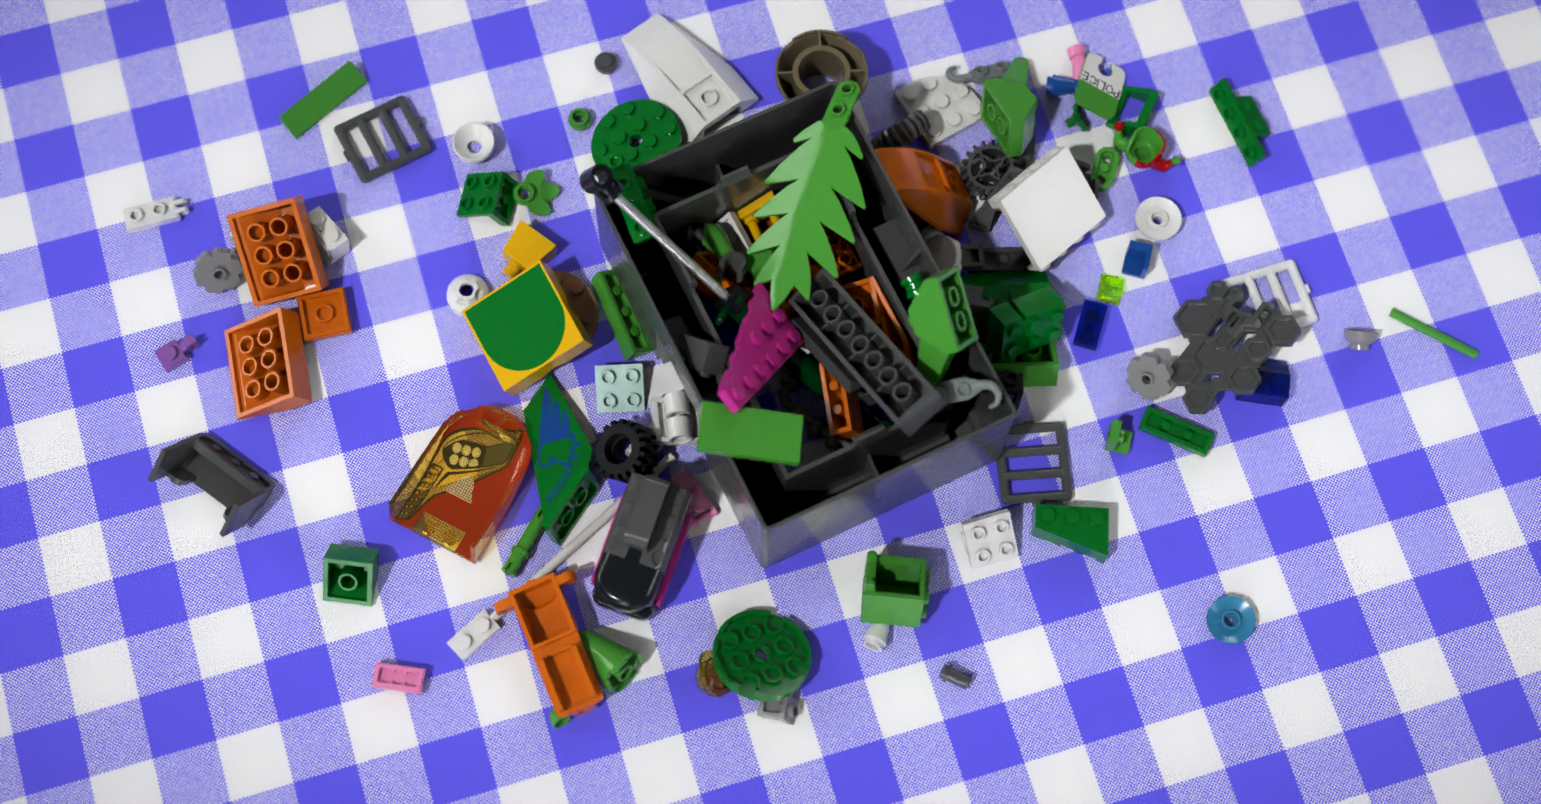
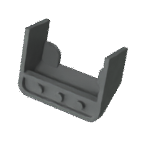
M198 433L163 448L148 478V481L151 483L165 476L176 485H186L193 482L224 505L227 509L223 514L225 523L219 533L222 537L245 526L271 496L275 488V484L270 478L214 436L207 433Z

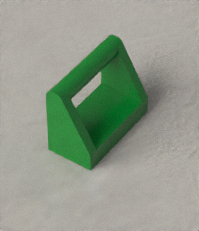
M1123 86L1116 114L1112 119L1107 120L1106 127L1115 130L1114 125L1118 122L1117 120L1128 96L1145 103L1137 122H1122L1124 124L1122 133L1130 137L1135 130L1145 127L1159 92L1152 89Z

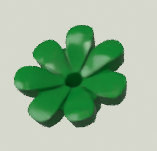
M1075 103L1072 105V117L1066 119L1065 123L1068 128L1078 125L1083 132H1086L1090 124L1088 120L1084 119L1085 115L1082 112L1081 106Z

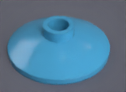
M1223 596L1215 600L1208 608L1206 623L1210 633L1218 641L1225 644H1239L1252 635L1256 625V618L1253 609L1245 600L1236 596ZM1226 618L1233 621L1232 626H1228L1225 623Z

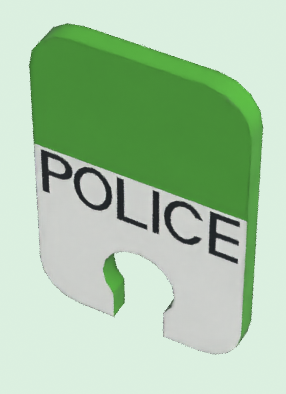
M1089 53L1083 62L1074 99L1079 106L1105 120H1110L1116 114L1125 81V72L1119 66L1112 64L1109 69L1110 76H1104L1099 71V65L1102 63L1103 58L1095 53Z

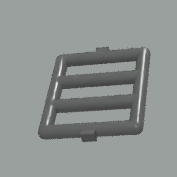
M398 96L334 127V132L344 149L343 154L347 162H351L362 183H367L432 151V146L421 128L423 127L421 120L418 116L415 117L404 96ZM399 106L421 147L410 152L405 147L387 113ZM378 116L400 157L389 162L384 157L366 123ZM356 126L360 129L379 165L368 172L363 167L345 133Z
M1032 420L1023 421V424L1011 425L1008 435L1055 432L1057 445L1005 448L1003 445L1000 456L996 460L1000 498L1003 504L1032 503V506H1035V504H1043V502L1072 499L1073 492L1065 427L1062 422L1033 424ZM1058 455L1060 468L1007 471L1006 458ZM1061 478L1062 491L1010 495L1008 481Z

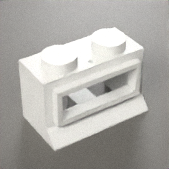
M320 206L308 213L320 256L330 266L350 252L349 239Z

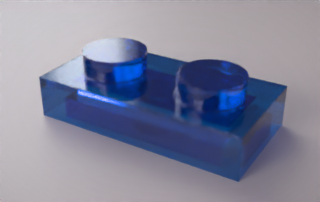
M1087 299L1084 300L1072 345L1093 351L1096 350L1108 305Z

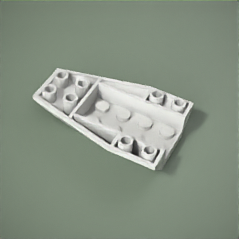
M658 13L621 37L649 100L664 105L676 117L682 130L683 143L681 144H687L703 137L704 130L737 108L742 113L759 101V98L731 65Z

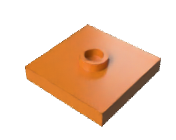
M344 287L297 296L305 343L353 333Z

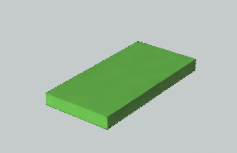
M702 401L696 452L798 466L800 463L804 415L742 407L739 411L732 414L723 403Z

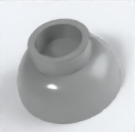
M1344 329V337L1350 343V349L1369 350V346L1377 340L1379 332Z

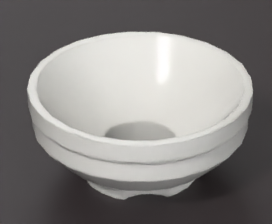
M469 122L461 125L452 137V146L456 155L468 163L482 162L494 150L495 140L489 127L479 122ZM472 143H479L482 146L481 150L477 153H471L468 147Z
M463 274L453 279L449 284L446 294L447 302L456 314L464 316L461 311L490 292L483 279L476 275ZM462 286H472L474 288L473 293L470 296L461 295L460 289Z

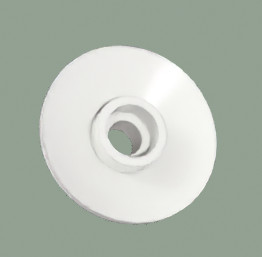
M1151 197L1144 200L1138 206L1135 213V223L1138 230L1144 236L1152 240L1162 241L1173 237L1179 231L1182 216L1177 205L1171 200L1164 197ZM1157 219L1161 224H1155L1153 220Z

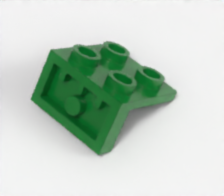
M504 171L467 174L456 215L460 218L488 216L501 226H509L515 204L513 192L519 183Z

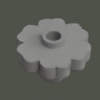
M215 247L211 252H201L200 256L196 257V267L192 270L198 286H205V290L208 293L220 294L224 288L232 290L240 282L239 274L242 273L243 268L239 257L231 255L228 248Z
M1145 352L1141 357L1135 356L1126 367V371L1129 374L1126 382L1130 385V389L1133 392H1139L1143 399L1155 400L1158 396L1164 397L1174 385L1173 380L1170 378L1174 374L1173 369L1170 367L1169 362L1160 359L1157 353Z

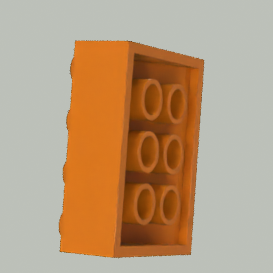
M302 194L226 215L255 307L320 291L329 286Z
M279 307L224 330L238 420L292 410L312 402L299 313Z

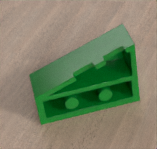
M1035 504L1032 510L1031 535L1059 546L1068 547L1075 550L1076 553L1081 555L1083 553L1104 563L1108 557L1109 508Z

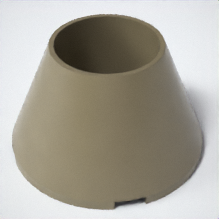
M811 30L795 36L785 48H782L776 60L775 80L785 100L809 91L810 89L802 82L809 77L818 75L829 77L838 84L846 80L855 81L860 87V98L867 85L868 65L858 45L855 46L849 41L847 36L831 30Z

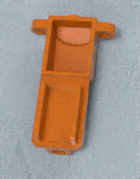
M569 570L559 575H555L552 572L536 580H529L525 582V585L507 592L509 597L493 605L497 615L515 610L557 716L561 718L570 715L578 717L598 708L597 703L604 699L603 691L579 636L578 624L563 591L564 587L578 580L574 570Z

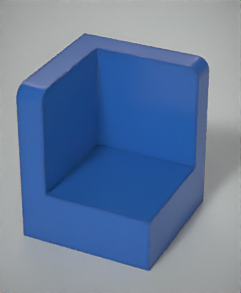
M1130 240L1121 273L1144 279L1148 271L1154 245Z

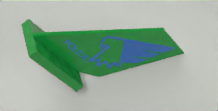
M550 373L523 412L543 514L541 526L551 541L561 546L601 487L590 470L594 450Z

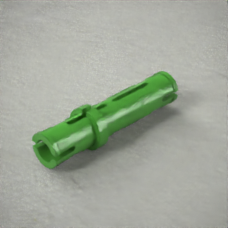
M541 507L537 508L536 513L518 543L512 546V553L501 568L502 572L508 576L511 574V577H515L523 561L528 560L530 556L529 551L543 529L541 526L543 521Z

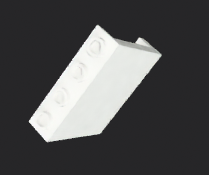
M1053 146L988 200L992 209H1001L1031 261V264L1026 268L1032 271L1042 272L1047 270L1051 266V262L1065 255L1071 245L1080 242L1084 238V234L1098 227L1100 221L1106 217L1067 146Z

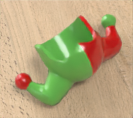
M1121 121L1115 123L1113 145L1126 154L1127 160L1133 166L1142 169L1150 167L1159 172H1166L1172 166H1177L1181 163L1180 157L1176 155L1171 160H1166L1162 157L1166 141L1157 130L1151 127H1140L1129 138L1125 137L1122 133L1124 124Z

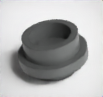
M602 52L595 58V68L602 74H611L617 68V59L610 52Z

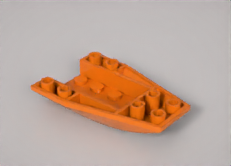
M909 146L874 149L906 207L937 230L957 237L962 235L972 201L955 163L935 154Z

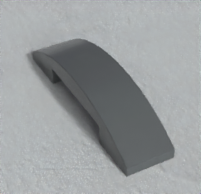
M960 244L962 269L977 272L1028 270L1026 267L1031 264L1023 248H983L982 244Z

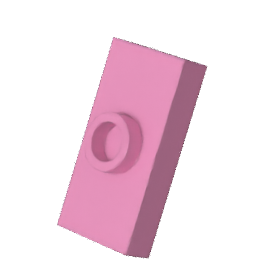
M376 662L371 686L372 688L422 695L426 669Z

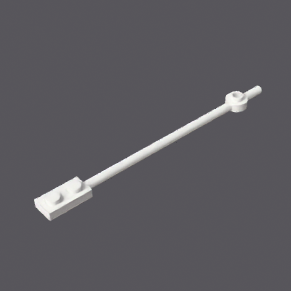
M669 452L658 462L657 467L654 466L652 468L654 472L651 475L658 478V475L672 464L676 458ZM621 497L529 580H536L550 574L615 515ZM483 609L447 642V645L465 662L501 629L496 622L505 614L497 615L494 610L489 615Z

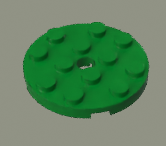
M652 100L628 101L610 110L598 123L591 141L592 157L596 165L603 164L602 156L624 147L631 166L634 167L680 147L681 143H683L682 130L674 114L664 105ZM634 138L642 139L641 144L637 147L631 146Z
M747 610L730 617L719 628L712 646L713 666L721 681L736 694L754 701H777L795 693L805 682L812 661L810 644L803 631L787 617L783 619L771 614V611ZM758 651L765 652L768 658L766 660L760 659L757 656L755 657V653Z

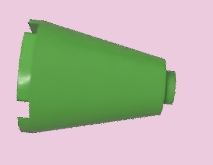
M591 629L580 631L579 636L599 682L611 694H614L613 690L622 691L637 675L638 672L635 668L638 663L642 665V654Z

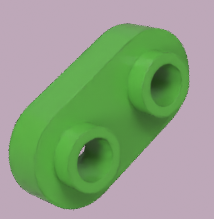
M1112 147L1099 149L1094 160L1089 181L1093 179H1102L1104 183L1099 184V192L1107 191L1111 187L1115 176L1119 154ZM1103 159H1108L1110 163H1104Z

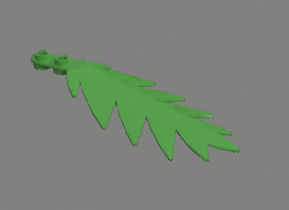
M846 80L837 86L822 121L811 124L793 139L794 143L806 142L780 163L765 180L766 185L795 181L766 202L754 214L755 218L777 215L785 216L766 230L746 251L747 255L778 247L763 265L754 282L755 286L760 282L764 284L771 281L770 299L772 311H775L786 300L794 287L806 301L810 300L812 280L808 254L835 279L839 278L835 258L821 223L850 243H855L851 226L838 198L833 192L835 190L863 210L866 209L860 181L850 155L846 150L848 149L859 159H863V154L856 138L845 127L860 94V87L855 81Z

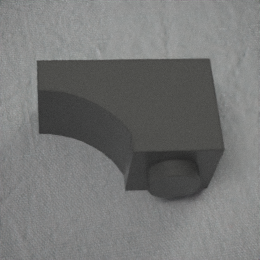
M683 333L679 334L677 342L685 348L688 356L687 367L695 369V375L710 378L711 374L722 375L729 347Z

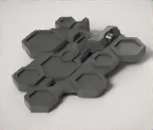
M1224 281L1211 282L1206 289L1209 297H1202L1201 300L1185 301L1173 316V321L1182 337L1188 339L1190 344L1171 365L1174 371L1171 379L1175 386L1185 387L1186 393L1183 395L1182 401L1189 414H1207L1215 403L1214 397L1219 391H1233L1234 395H1253L1262 382V378L1257 370L1272 354L1274 347H1292L1301 335V328L1293 315H1282L1272 302H1262L1251 316L1239 310L1244 304L1241 288L1239 286L1227 287ZM1222 319L1223 323L1213 336H1209ZM1244 334H1256L1254 338H1247L1238 352H1236L1234 348ZM1208 376H1219L1213 377L1208 385L1203 384Z

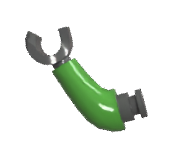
M704 223V227L697 226L696 229L692 228V225H688L686 243H690V240H693L695 244H702L701 249L711 251L719 262L717 280H723V275H729L736 278V284L742 286L747 274L746 257L740 252L733 250L725 231L719 225L713 223Z

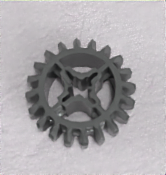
M916 110L871 139V144L874 149L905 146L930 129L929 119L922 110Z
M991 140L990 145L987 146L985 141H982L981 148L974 145V153L967 151L966 156L968 159H962L961 161L964 167L960 168V173L963 174L961 178L966 183L965 187L967 190H971L973 197L979 194V200L981 201L984 200L985 196H989L1000 181L1001 173L1005 170L1006 166L1011 165L1020 168L1022 165L1021 159H1017L1018 156L1008 158L1000 145H995L994 140ZM988 156H998L999 158L992 160ZM980 161L982 169L977 172L978 175L973 177L974 167ZM987 166L989 167V169L992 167L994 170L995 168L996 176L994 175V173H988ZM992 182L995 186H985L982 184Z

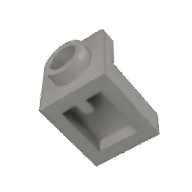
M792 696L777 701H760L757 715L761 718L784 721L789 725H794L795 718L799 714V701Z

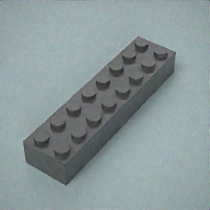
M822 268L811 278L812 284L809 301H806L799 291L787 301L896 425L910 437L947 403L946 400L834 277Z

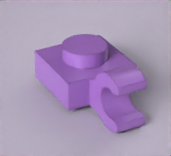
M190 334L183 338L180 344L173 339L154 352L164 369L169 373L189 361L186 354L196 350L200 345L193 335Z

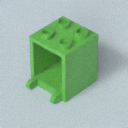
M868 551L863 577L860 622L919 628L921 618H926L927 605L929 603L930 591L928 590V584L930 582V569H926V559L877 554L876 551Z

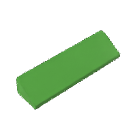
M348 61L280 115L279 119L282 125L298 139L363 87L367 81L355 65Z
M613 270L597 272L591 279V283L625 361L651 353L653 350Z

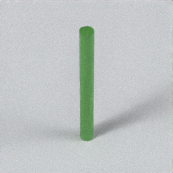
M1392 308L1389 313L1390 317L1472 359H1475L1479 353L1478 350L1395 308Z

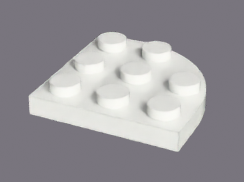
M945 76L923 77L894 92L895 99L907 116L916 110H922L924 115L926 114L931 127L921 137L930 150L982 122V103L975 93L965 84L954 83Z

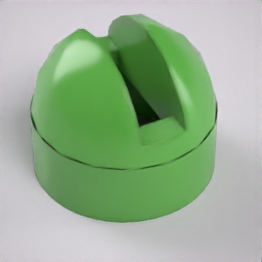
M554 708L549 714L553 728L563 727L571 720L570 716L565 718L557 716Z

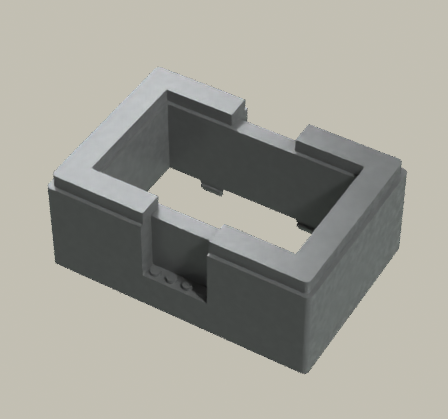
M835 81L825 83L632 167L639 177L643 176L648 186V190L645 191L647 198L651 197L656 207V211L653 212L656 219L653 222L654 225L679 248L687 252L696 248L693 240H690V243H686L688 225H692V228L696 229L697 226L704 227V223L715 224L728 212L736 213L771 190L778 194L785 187L795 182L765 184V180L779 164L806 142L794 143L793 139L811 124L822 121L839 84ZM852 110L845 127L856 138L863 154V159H859L848 149L846 150L850 155L860 181L866 209L863 210L835 190L833 192L843 208L855 239L854 244L849 241L847 242L862 265V268L854 271L853 274L857 281L872 276L876 277L910 341L917 361L920 338L915 335L909 323L908 312L914 298L907 299V291L904 287H901L899 282L922 271L924 275L923 280L938 273L940 269ZM594 194L601 248L657 360L661 359L663 364L672 362L698 414L699 429L702 401L718 403L714 375L711 374L710 378L695 375L696 370L687 367L688 356L685 348L677 341L679 334L683 333L723 344L696 293L695 287L698 286V283L692 272L654 237L635 244L621 208L614 201L606 205ZM978 340L955 353L942 381L960 377L991 380L1000 387L1002 392V400L996 408H988L989 404L995 400L994 393L988 389L982 390L969 400L945 404L910 437L896 424L886 428L881 423L853 436L854 442L789 473L784 464L704 453L762 567L767 568L984 467L999 458L1016 415V408ZM727 354L724 366L729 368L730 362L728 361L729 356ZM755 395L743 406L761 409Z

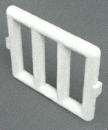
M1292 259L1222 280L1227 287L1245 283L1253 305L1257 310L1263 301L1254 280L1266 276L1282 315H1292L1275 274L1288 270L1307 314L1306 316L1296 318V322L1302 327L1318 321L1317 313L1309 297L1311 293L1308 284L1304 285L1296 263ZM1244 334L1243 340L1246 341L1247 338H1254L1256 334Z

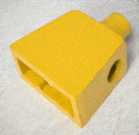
M521 220L503 249V257L508 264L502 270V273L507 278L512 279L519 272H523L540 260L548 264L558 255L556 244Z

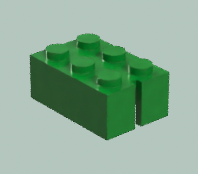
M1048 286L1011 300V305L1005 302L989 308L985 345L1000 361H1004L1061 339L1063 328L1061 320L1064 319L1065 302ZM1012 306H1013L1024 318H1022V317L1012 308Z

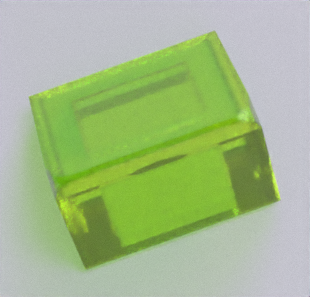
M1101 273L1096 300L1119 305L1123 293L1124 278Z

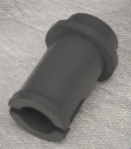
M944 664L939 678L943 679L944 683L948 681L967 690L972 675L953 668L952 664H949V666Z

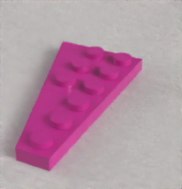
M762 282L756 284L752 292L754 295L748 302L747 307L749 310L747 316L741 322L734 343L736 346L735 351L730 354L728 360L730 362L729 368L724 372L717 392L732 414L739 411L804 342L800 332L792 325L780 307L775 311L771 310L770 293Z

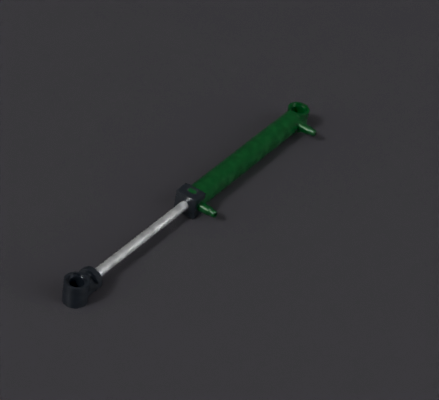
M600 163L581 173L579 183L585 192L596 194L606 205L614 201L719 296L713 306L719 312L713 323L714 327L720 328L728 317H731L738 325H741L743 318L747 316L749 310L747 305L750 295L738 284L723 288L620 194L624 186L614 179L613 172L609 166ZM799 347L783 365L825 402L819 364ZM860 402L864 431L881 423L886 428L891 426L889 422L879 420Z

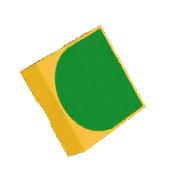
M541 260L461 311L503 390L514 396L542 379L553 368L567 363L593 346L579 317L570 308L566 294L552 268Z

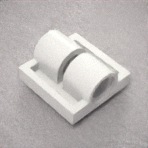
M674 391L666 394L664 397H652L650 403L653 433L657 436L655 440L659 441L660 445H697L698 414L688 394L683 391Z
M1008 509L961 522V539L972 569L1019 556L1011 515Z

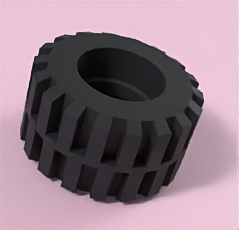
M620 419L619 421H611V426L606 424L603 427V433H598L597 437L599 439L598 442H594L596 451H593V457L597 458L595 465L600 467L599 471L606 475V477L628 483L632 472L643 476L651 475L654 472L652 468L658 465L656 459L660 457V451H657V448L660 447L659 441L655 440L657 436L651 432L650 428L630 420ZM631 441V453L627 460L623 462V449Z

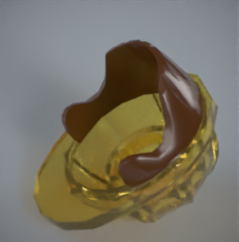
M703 651L696 669L695 680L697 681V686L708 696L721 698L732 690L718 677L712 662V651Z

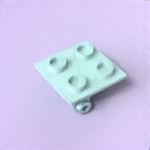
M643 363L595 365L597 413L645 411Z

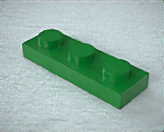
M1147 406L1138 427L1140 431L1204 458L1215 435L1150 406Z

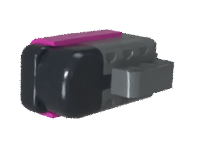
M631 473L591 579V584L594 586L593 600L598 606L639 621L649 620L653 617L656 608L661 609L693 521V516L690 514L695 500L691 492L672 485V482L649 474L643 476L638 473Z

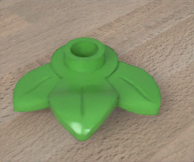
M534 170L526 175L523 183L515 187L513 196L518 204L527 206L532 214L546 216L551 214L548 202L557 197L560 188L553 183L544 181L543 170ZM528 191L530 195L528 198H522L521 193Z

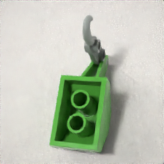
M1017 57L1013 59L1011 64L1005 61H998L995 64L986 66L979 65L970 72L961 75L952 73L953 70L957 69L956 65L950 66L945 72L946 77L950 81L958 84L974 82L978 85H983L982 121L1008 158L1022 155L1033 138L1034 127L1036 126L1035 112L1036 108H1038L1036 95L1027 87L1029 61L1024 57Z
M958 266L945 268L922 282L908 309L909 323L915 335L920 338L916 369L946 400V404L969 400L982 390L988 389L995 396L994 402L989 404L988 408H996L1002 400V392L995 382L969 377L942 381L955 353L979 339Z

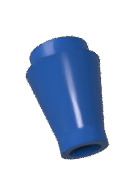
M1055 74L1047 76L1046 94L1056 97L1075 93L1079 79Z

